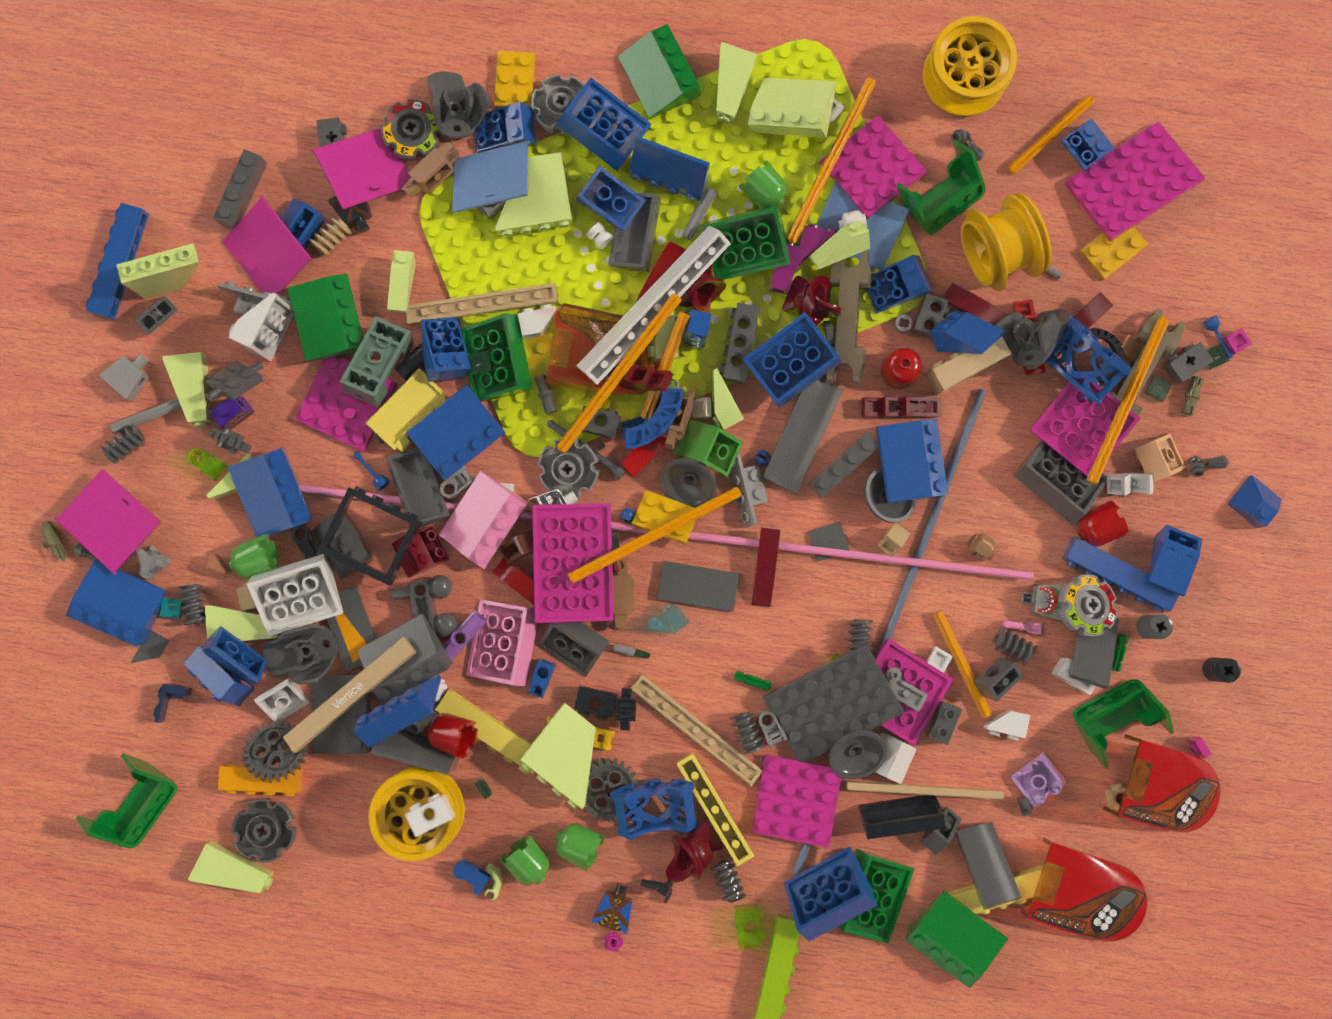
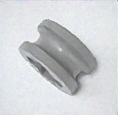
M900 315L895 320L894 327L897 332L906 333L911 329L912 319L908 315ZM899 320H902L903 322L907 321V328H905L904 326L900 327L899 324L901 323V321Z

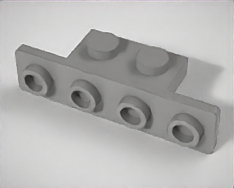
M227 281L225 284L218 283V287L222 291L238 295L233 312L239 315L246 314L271 294L262 291V294L257 293L255 289L246 286L243 289L238 288L236 284ZM281 296L291 306L290 298Z
M738 452L730 475L733 487H738L741 492V496L736 499V502L739 506L741 521L744 528L757 524L753 506L767 503L768 500L759 465L743 468L740 453Z

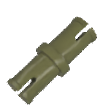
M1191 376L1188 392H1185L1186 399L1182 414L1194 416L1197 401L1201 397L1199 394L1204 378Z

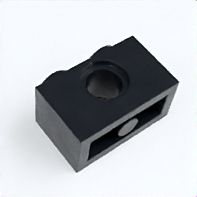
M580 685L574 709L578 710L577 713L589 716V713L597 714L596 718L608 720V717L612 718L617 694ZM592 698L600 700L601 706L594 709L591 707L590 700Z

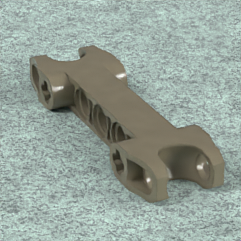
M868 250L861 252L860 262L855 267H846L844 259L833 263L831 267V287H839L838 307L841 308V314L837 316L835 346H832L840 357L841 363L827 372V381L831 383L835 382L837 370L845 365L852 368L853 382L856 384L861 382L865 367L866 347L857 346L861 288H870L872 271Z
M1159 308L1141 325L1135 339L1142 342V346L1130 364L1132 371L1127 376L1124 375L1115 392L1112 390L1109 392L1120 402L1155 324L1163 314V311ZM1182 321L1177 323L1171 332H1164L1130 409L1137 416H1139L1142 408L1136 405L1135 402L1161 355L1170 357L1179 345L1185 328V323Z

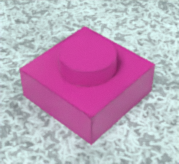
M1243 328L1224 338L1233 355L1252 344Z
M1194 736L1188 740L1191 744L1189 746L1190 750L1195 756L1207 758L1212 755L1201 737Z

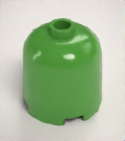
M766 160L763 162L765 166L762 169L758 166L746 178L747 183L745 185L743 183L739 185L740 189L759 208L776 204L780 206L785 201L783 197L787 193L786 182Z
M263 534L236 545L231 551V560L229 561L231 570L235 571L243 579H250L254 575L280 568V564L276 562V559L279 558V553L273 540L268 541V535Z
M571 823L564 830L560 829L556 835L555 840L558 841L556 846L557 853L564 860L587 872L593 865L598 855L596 850L599 844L603 845L605 836L580 824Z
M530 834L527 838L524 836L511 846L512 851L508 855L504 853L500 858V862L521 885L529 886L534 883L538 885L546 879L545 874L549 869V860Z

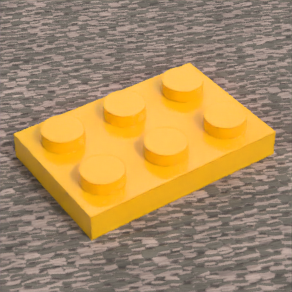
M498 51L495 108H501L517 102H522L532 107L535 53Z
M1132 227L1111 242L1104 233H1101L1079 252L1100 278L1104 280L1146 247L1148 243L1135 227Z
M645 490L632 526L650 532L695 507ZM696 520L665 535L664 538L686 545Z

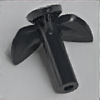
M642 879L641 887L657 890L662 896H665L663 903L666 904L672 895L674 882L667 880V882L661 883Z

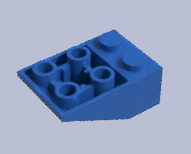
M522 102L487 111L481 124L475 129L477 153L528 140L530 141L528 146L536 144L532 107Z
M911 255L871 274L870 288H866L876 314L934 291L922 260L918 255Z
M457 317L421 319L423 360L428 382L464 379L471 370Z
M1169 525L1162 528L1155 535L1148 583L1184 597L1200 556L1202 538Z

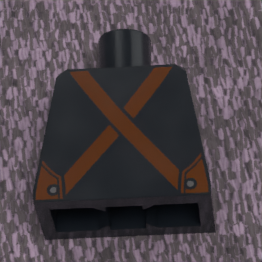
M336 196L328 199L329 204L349 229L356 226L359 233H364L370 229L366 220L373 216L368 201L343 210Z

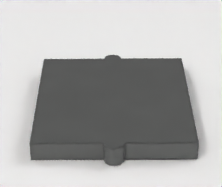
M840 522L808 531L812 543L811 546L849 550L846 542L847 536L844 535ZM815 554L817 562L834 557Z

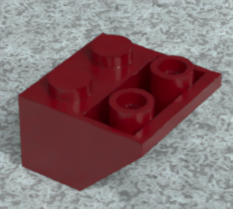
M433 526L418 531L404 559L402 567L408 578L421 574L449 560ZM405 535L392 543L396 553Z

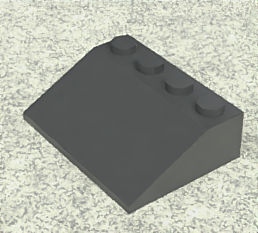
M1042 440L1013 475L1072 525L1087 514L1107 483V477L1103 473L1097 484L1088 483L1087 476Z
M423 613L357 650L364 669L403 636L408 639L417 652L373 689L381 705L389 702L393 697L404 694L408 689L415 688L448 670L453 663Z
M358 674L324 675L319 681L311 683V713ZM370 692L312 740V754H366L371 752V747L369 748L354 732L357 719L363 714L367 715L370 713Z
M401 730L375 744L370 753L446 775L457 768L459 758L432 747L428 737L421 735V732L413 734L405 730Z

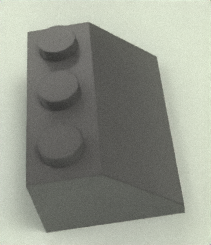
M336 512L325 518L312 530L320 545ZM346 512L330 546L363 563L369 564L375 559ZM327 556L341 580L357 571Z
M551 622L538 645L586 677L610 641L582 622Z

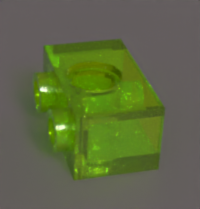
M757 903L734 906L739 950L763 947L762 941L766 940L764 928L761 929L760 921H763L762 908L758 909ZM747 922H754L755 928L747 930L745 925Z

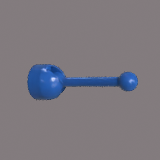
M1215 315L1203 321L1202 323L1207 330L1215 332L1226 352L1225 357L1231 359L1233 353L1229 351L1218 331L1220 326L1218 316Z
M354 453V458L358 459L374 477V487L378 491L385 489L390 483L388 478L384 475H376L363 460L361 453Z

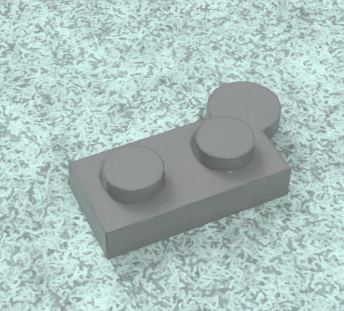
M889 668L886 671V679L889 681L898 700L919 712L928 695L901 680L902 674L898 668Z

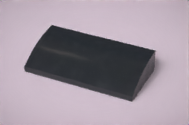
M922 795L858 805L867 840L945 828L944 813L936 795Z

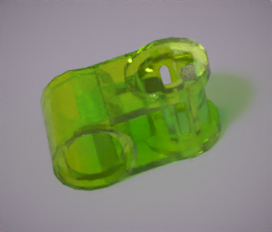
M199 448L190 449L187 453L188 462L215 481L227 466L220 459ZM196 454H199L200 460H197Z

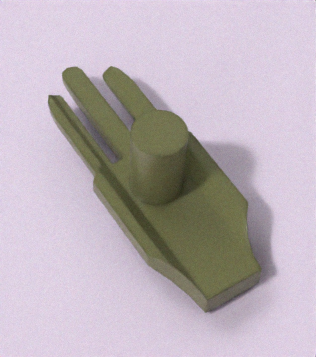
M45 521L42 523V534L45 539L42 543L43 547H51L57 560L61 558L62 562H64L67 556L52 521Z

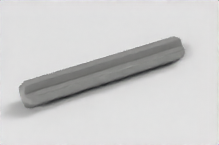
M177 397L114 422L110 425V428L114 434L125 431V428H132V423L138 426L182 407Z

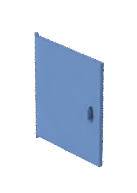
M530 141L456 159L454 162L452 212H461L528 196V143Z
M835 181L816 225L819 229L839 231L838 221L842 220V214L859 210L837 181ZM889 201L867 220L870 238V249H868L871 268L884 269L909 209ZM858 253V254L853 255V256L848 257V258L851 259V258L855 257V258H858L859 261H860V259H861V253Z

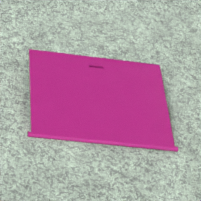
M381 128L311 150L312 153L314 152L343 210L403 190L402 187L411 178L402 159L395 156V149H388L385 145Z
M261 195L257 203L224 239L223 244L261 292L265 291L279 295L309 261H312V258Z
M104 469L94 477L58 518H54L114 575L117 574L116 571L161 523Z

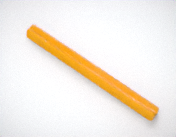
M1087 95L1009 165L1008 170L1014 175L1084 113L1095 102L1094 98L1091 95Z
M684 312L678 314L658 370L670 371L690 318ZM649 391L641 412L643 419L648 420L653 415L662 391Z
M939 611L933 614V618L981 717L987 718L991 716L992 711L985 697L981 695L974 684L976 678L944 612Z

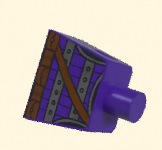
M239 396L234 400L230 398L225 399L213 408L210 413L224 431L225 428L232 430L255 413V411L244 397Z

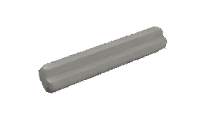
M708 188L682 233L685 239L692 240L717 195V192L713 189Z

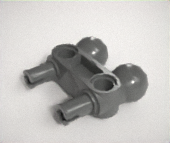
M436 575L431 579L410 582L408 587L391 590L393 600L410 598L413 618L423 613L436 636L450 637L457 630L458 623L453 615L442 613L437 616L434 598L444 599L451 593L452 584L448 577ZM420 585H423L425 588L423 595L418 594V587Z

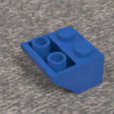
M1092 118L1061 140L1083 171L1093 166L1114 149V146Z
M294 198L280 217L304 250H306L310 243L308 239H313L314 234L317 233L325 221L324 216L319 211Z

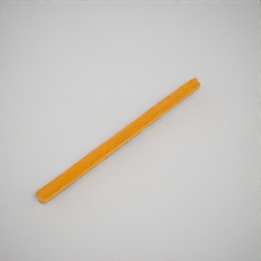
M866 78L786 236L788 242L794 244L804 227L875 86L876 81L874 79Z
M673 293L558 443V450L566 453L679 305L681 302L680 297Z
M1164 316L1159 317L1087 477L1088 483L1097 484L1168 326L1169 319Z
M734 487L568 574L571 583H575L741 496L738 487Z

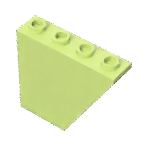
M561 152L528 157V196L505 202L496 225L498 236L510 237L513 233L528 234L532 232L531 230L547 231L550 230V227L566 228L569 224H573Z
M189 244L117 264V268L123 285L145 299L183 289L198 266L199 260L195 245Z
M563 703L520 758L523 762L521 764L523 768L529 772L534 770L538 774L537 779L544 784L549 782L554 787L551 790L560 797L563 794L568 797L569 800L567 802L575 809L578 806L581 809L585 807L596 727L566 703Z

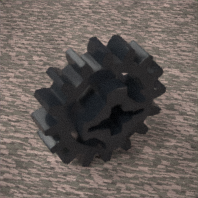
M622 688L621 697L616 699V721H620V730L630 731L631 721H636V698H632V688Z

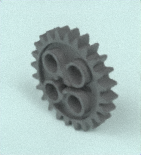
M271 721L270 727H267L264 723L263 730L256 728V735L250 733L252 740H245L247 747H243L245 754L242 757L245 760L246 768L248 767L250 774L253 773L254 778L260 776L262 782L268 778L269 783H272L273 779L276 778L280 782L282 776L286 780H288L289 773L294 776L295 768L301 770L299 763L306 762L304 756H308L307 750H305L308 748V745H305L297 753H293L292 750L286 751L289 745L283 738L296 725L291 727L290 723L287 722L283 726L281 721L278 722V725H275ZM278 737L277 740L271 741L272 738ZM261 752H265L263 756H258ZM281 762L278 766H273L274 763Z
M607 757L606 763H603L601 759H599V765H596L594 762L591 763L592 769H590L585 802V807H588L586 814L591 811L594 812L593 819L600 815L601 822L604 817H607L608 822H610L613 816L617 821L615 802L611 799V794H608V792H603L596 796H592V793L605 790L606 785L612 788L623 783L625 786L633 783V787H635V784L639 782V779H633L636 774L635 772L629 773L631 766L624 768V761L618 765L617 758L614 759L613 763H610L609 757ZM618 773L621 777L620 781L612 782L610 774ZM594 778L600 779L602 786L594 788L591 785V780ZM599 797H604L607 800V805L600 807L596 800ZM624 804V809L627 811L629 808Z

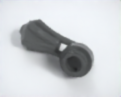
M955 130L951 136L952 142L957 140L965 144L966 147L975 152L977 161H980L984 152L974 143L971 134L967 130Z
M1224 455L1203 460L1200 457L1193 456L1189 460V472L1194 477H1200L1204 475L1205 467L1226 468L1229 461Z

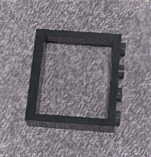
M356 486L355 489L348 487L318 552L386 585H392L419 531L422 521L418 520V515L410 511L407 514L401 512V507L398 505L383 503L384 499L373 494L372 497L366 495V490ZM353 497L361 499L410 523L387 574L330 546Z

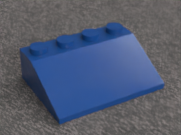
M590 78L564 111L556 125L618 172L633 151L636 137L642 138L651 126V123L593 78Z
M637 136L629 173L636 181L642 182L644 180L655 188L663 187L671 194L678 195L679 193L685 195V198L690 201H700L708 182L710 163Z
M806 312L743 358L779 408L841 363L838 354Z
M466 384L406 433L442 478L447 480L506 432Z
M937 419L876 427L887 503L937 498L948 495Z
M284 446L227 467L256 537L263 534H274L312 520L311 512Z
M96 559L75 592L66 616L136 647L146 643L166 590L120 569L114 575Z
M440 675L415 688L408 689L399 697H393L388 703L383 706H377L367 715H361L356 721L355 734L370 748L432 714L441 681Z
M850 846L784 882L797 932L808 941L877 906L872 888Z

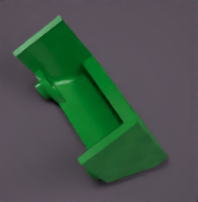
M957 140L953 141L957 157L949 163L947 168L949 177L921 197L915 191L911 192L900 183L896 185L904 207L909 209L910 215L922 230L929 235L938 232L983 197L986 190L975 152Z
M1136 679L1129 680L1074 709L1072 713L1074 722L1089 750L1105 769L1109 767L1105 755V750L1108 748L1105 736L1138 720L1144 726H1153L1160 722L1170 734L1174 733L1170 712L1141 681Z
M122 753V759L131 769L132 777L138 780V782L117 811L104 810L98 814L95 820L78 815L76 820L87 836L125 848H134L142 842L177 792V785L172 779L148 762Z

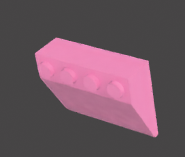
M480 471L439 535L469 560L485 569L529 502Z
M480 599L478 613L487 622L473 637L466 676L509 685L526 686L538 624L535 623V609Z

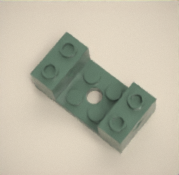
M375 316L340 380L344 392L380 408L388 393L385 385L387 378L398 358L405 359L414 344L411 332ZM379 354L381 358L379 361L373 362L370 360L371 356Z

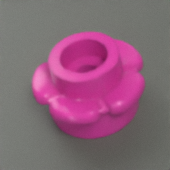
M617 932L608 933L604 938L605 948L612 952L618 951L623 945V939Z

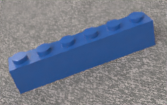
M121 203L120 207L117 208L114 225L111 226L109 231V241L104 246V256L98 265L97 277L92 283V293L86 301V311L115 321L126 288L121 283L117 264L135 260L149 213L144 209Z
M1079 538L1071 539L1062 557L1063 560L1067 561L1066 565L1074 569L1078 567L1084 570L1083 573L1085 575L1097 576L1101 579L1100 582L1105 581L1110 587L1112 585L1117 587V591L1128 596L1131 594L1135 596L1137 602L1142 604L1148 603L1153 606V610L1159 613L1171 612L1179 597L1176 593L1148 583L1149 574Z

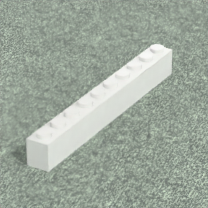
M708 226L578 363L577 367L590 380L598 384L628 353L673 293L681 297L731 244L720 230Z

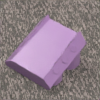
M1044 752L1011 776V779L1025 797L1029 798L1034 808L1043 804L1052 794L1060 793L1062 787L1067 784L1064 776Z

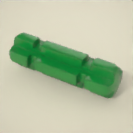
M1118 634L1116 641L1118 643L1115 644L1112 671L1120 672L1122 668L1121 662L1124 660L1127 649L1125 645L1129 641V636L1124 634Z
M736 671L734 676L735 681L744 682V684L756 688L761 687L765 691H769L772 685L771 681L762 680V678L744 674L741 671Z

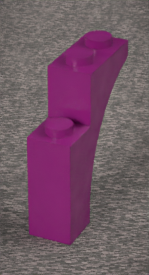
M813 224L804 225L799 247L787 242L790 264L774 268L769 291L788 295L792 278L799 266L838 231L834 229H819L818 226Z

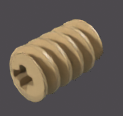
M338 216V220L331 218L333 225L325 224L327 230L319 229L321 236L317 233L314 234L316 240L308 239L321 254L329 255L327 248L329 247L334 250V242L340 245L339 237L344 240L346 239L344 232L352 234L348 226Z

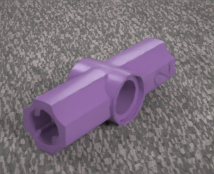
M475 610L443 645L451 661L470 643L475 634L487 622ZM458 633L464 634V642L458 640Z

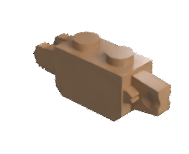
M446 142L440 149L434 148L408 172L411 178L402 188L411 198L421 190L425 193H432L453 173L454 167L452 164L460 156L458 150L454 149L453 143Z
M691 388L688 397L683 396L679 412L672 425L663 435L667 437L665 442L667 449L673 450L676 440L680 441L684 438L693 410L696 389Z
M617 561L619 571L613 572V615L615 614V625L620 630L626 626L627 614H631L634 611V579L628 575L626 561Z

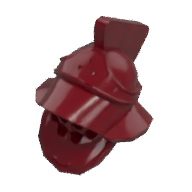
M712 264L680 297V307H693V310L710 313L711 303L726 288V283L722 278H713Z
M824 275L816 276L811 282L801 276H796L782 306L784 312L796 309V312L800 313L799 315L806 312L816 326L824 318H827L829 314L835 316L841 314V308L830 303L831 282Z
M702 822L692 836L687 837L685 840L676 835L672 837L675 855L666 869L668 880L681 882L691 874L700 880L705 867L707 868L712 862L713 851L723 849L722 843L707 822Z

